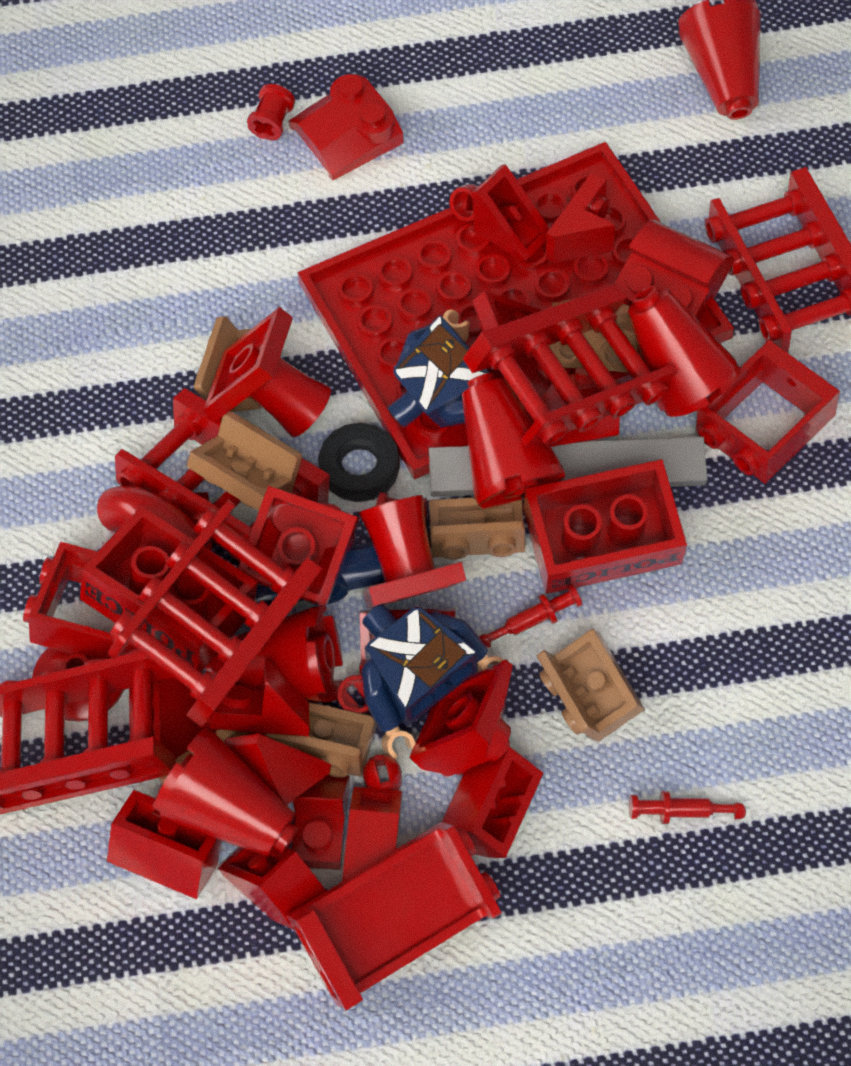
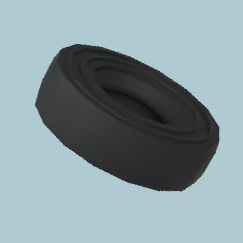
M366 423L348 424L333 431L323 442L318 456L319 468L330 474L329 491L343 500L353 502L374 500L378 498L381 492L387 493L396 482L400 469L398 447L392 437L378 426ZM359 449L371 452L377 459L376 466L365 475L348 473L342 467V461L349 452Z

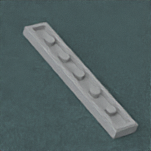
M703 437L588 441L551 447L563 465L566 475L563 480L663 459L670 487L705 486L708 481ZM468 446L429 448L431 497L474 495Z

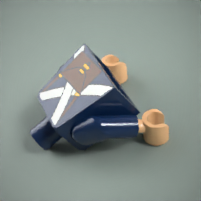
M447 310L443 317L439 315L432 323L411 331L406 338L393 373L407 391L387 407L404 428L423 412L440 428L449 425L465 424L462 393L469 389L467 382L477 376L490 373L488 369H484L472 374L464 362L463 357L470 349L465 343L469 337L470 322L464 321L458 324L459 313L455 310Z
M384 604L374 607L364 617L362 624L375 637L364 648L366 663L361 670L364 697L379 731L385 732L382 738V748L385 753L397 759V755L392 749V742L398 736H403L407 747L413 750L415 740L410 733L399 728L398 725L401 721L408 727L470 676L487 669L489 663L494 666L504 660L501 657L487 655L488 647L467 621L438 612L427 613L420 607L412 608L397 620Z

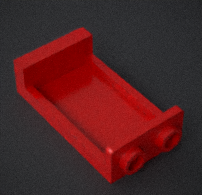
M440 822L286 915L334 1003L345 1011L363 1001L360 993L480 919L484 917L494 919L502 914L495 901L501 897L500 892L486 871L479 872L472 859V856L477 853L476 848L463 828L456 829L453 825Z

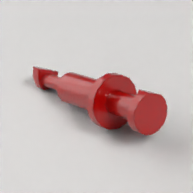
M573 584L567 586L568 592L549 601L545 594L538 596L540 603L506 619L505 626L487 635L484 633L479 637L490 648L492 647L490 642L506 634L518 635L546 620H549L551 624L558 622L555 613L573 604L578 608L583 605L582 600Z
M662 791L660 800H638V795H630L629 798L630 819H637L641 814L660 815L661 824H669L670 817L709 818L713 813H733L734 819H742L746 816V808L744 804L734 802L733 804H713L709 798H671L669 791Z

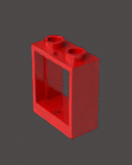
M770 340L740 367L741 370L737 381L725 394L722 395L718 388L707 398L710 404L697 411L695 431L699 437L704 438V443L712 449L718 448L734 461L740 471L746 475H754L764 484L835 417L840 390ZM762 382L806 414L769 451H766L725 420Z
M60 541L54 558L47 557L45 559L39 578V583L42 586L38 595L31 594L29 596L23 614V621L29 623V640L31 643L70 654H83L92 660L112 658L107 653L115 638L109 635V632L53 617L68 580L81 583L82 568L97 551ZM128 643L119 656L126 655L136 648Z

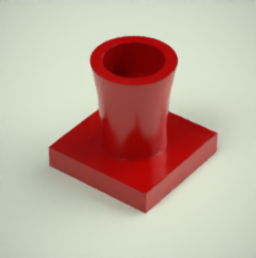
M278 307L223 352L203 409L205 413L218 421L246 398L251 397L291 437L303 434L314 424L329 401L331 388L306 375L280 357L293 320L290 314L281 307Z
M423 495L395 500L359 512L373 543L385 583L368 587L362 592L367 610L380 604L387 605L456 586L466 581L462 562L435 568L425 524Z

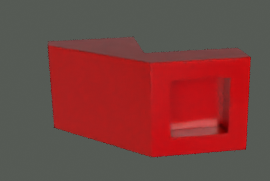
M353 787L342 881L397 849L402 791Z

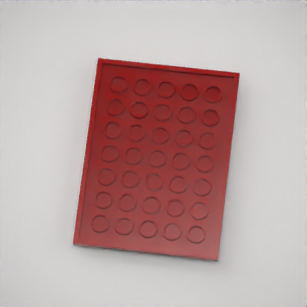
M606 142L516 180L549 228H551L591 172L607 179L606 198L609 199V207L603 219L615 225L614 249L608 253L552 263L546 260L545 242L530 258L520 262L474 230V220L468 222L461 221L452 213L451 208H448L297 272L300 286L383 428L396 443L399 455L414 480L429 474V448L468 446L465 424L449 425L440 428L423 412L404 428L388 410L387 407L407 391L394 375L393 369L398 363L408 334L413 330L432 323L439 315L443 317L447 310L452 309L459 313L458 324L464 321L470 322L469 337L465 343L471 347L481 332L478 323L479 317L472 301L484 290L544 310L550 308L552 303L573 300L615 284L631 254L629 245L638 231L650 220H656L661 223ZM710 297L698 320L720 343H723L733 338L734 327L716 301ZM638 347L637 353H638L639 356L641 357V353H640V350H639V347ZM530 357L516 361L542 397L552 383L535 358ZM492 367L487 368L490 373L494 374L495 378H504L499 370H493ZM564 367L569 375L575 374V370L578 369ZM609 371L620 384L633 379L629 372Z

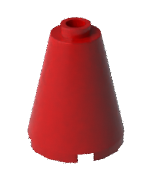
M709 0L702 1L687 9L679 18V37L717 112L732 120L745 118L759 104L761 13L755 0H724L723 4L710 6Z
M648 286L633 296V303L628 309V314L642 360L651 372L671 364L677 370V374L666 385L669 389L668 393L655 402L661 412L664 410L665 414L669 417L690 414L709 405L710 403L706 396L718 388L723 395L733 386L741 370L736 359L669 289Z
M487 373L467 382L469 389L462 393V403L474 499L477 501L478 507L488 509L522 500L521 495L525 494L526 488L563 480L566 476L563 465L550 445L545 446L541 442L525 448L521 442V438L534 421L506 379L495 378L493 373Z
M312 607L287 616L235 684L245 686L250 690L262 691L265 659H268L307 701L326 703L337 700V692L342 680L334 681V667L343 666L342 651L333 616H323L327 607ZM249 631L236 636L243 641ZM218 653L206 665V671H209L214 676L224 665L217 659L220 655Z
M208 728L201 730L186 748L194 753V755L188 754L181 764L176 762L160 788L153 803L155 810L152 813L167 822L269 857L274 850L283 854L299 829L292 824L296 814L216 733Z

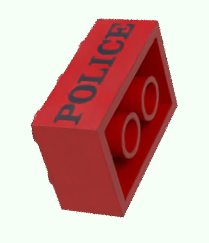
M663 459L525 489L523 511L545 595L567 590V586L571 584L578 588L682 565L687 543Z
M140 506L82 568L80 600L114 623L119 620L126 610L135 615L144 604L137 598L155 575L163 580L171 570L165 563L182 541L191 546L195 540L143 506ZM205 547L197 558L255 601L258 581ZM186 573L170 591V593L230 638L247 620ZM159 608L155 609L142 626L143 629L200 672L217 654L216 651Z

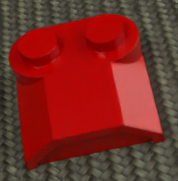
M347 74L337 78L330 87L329 95L289 120V127L297 132L328 171L332 181L404 143L403 131L391 107L365 77L357 74Z
M268 485L248 542L284 569L289 566L296 571L306 557L323 568L300 599L320 606H327L346 554L354 543L355 530L360 518ZM240 561L238 569L257 580L258 584L272 588L273 584Z
M505 659L497 665L470 676L431 708L409 758L422 770L441 773L443 776L449 777L454 774L461 775L474 766L486 761L494 762L502 757L510 746L511 727L502 718L506 707L513 665Z

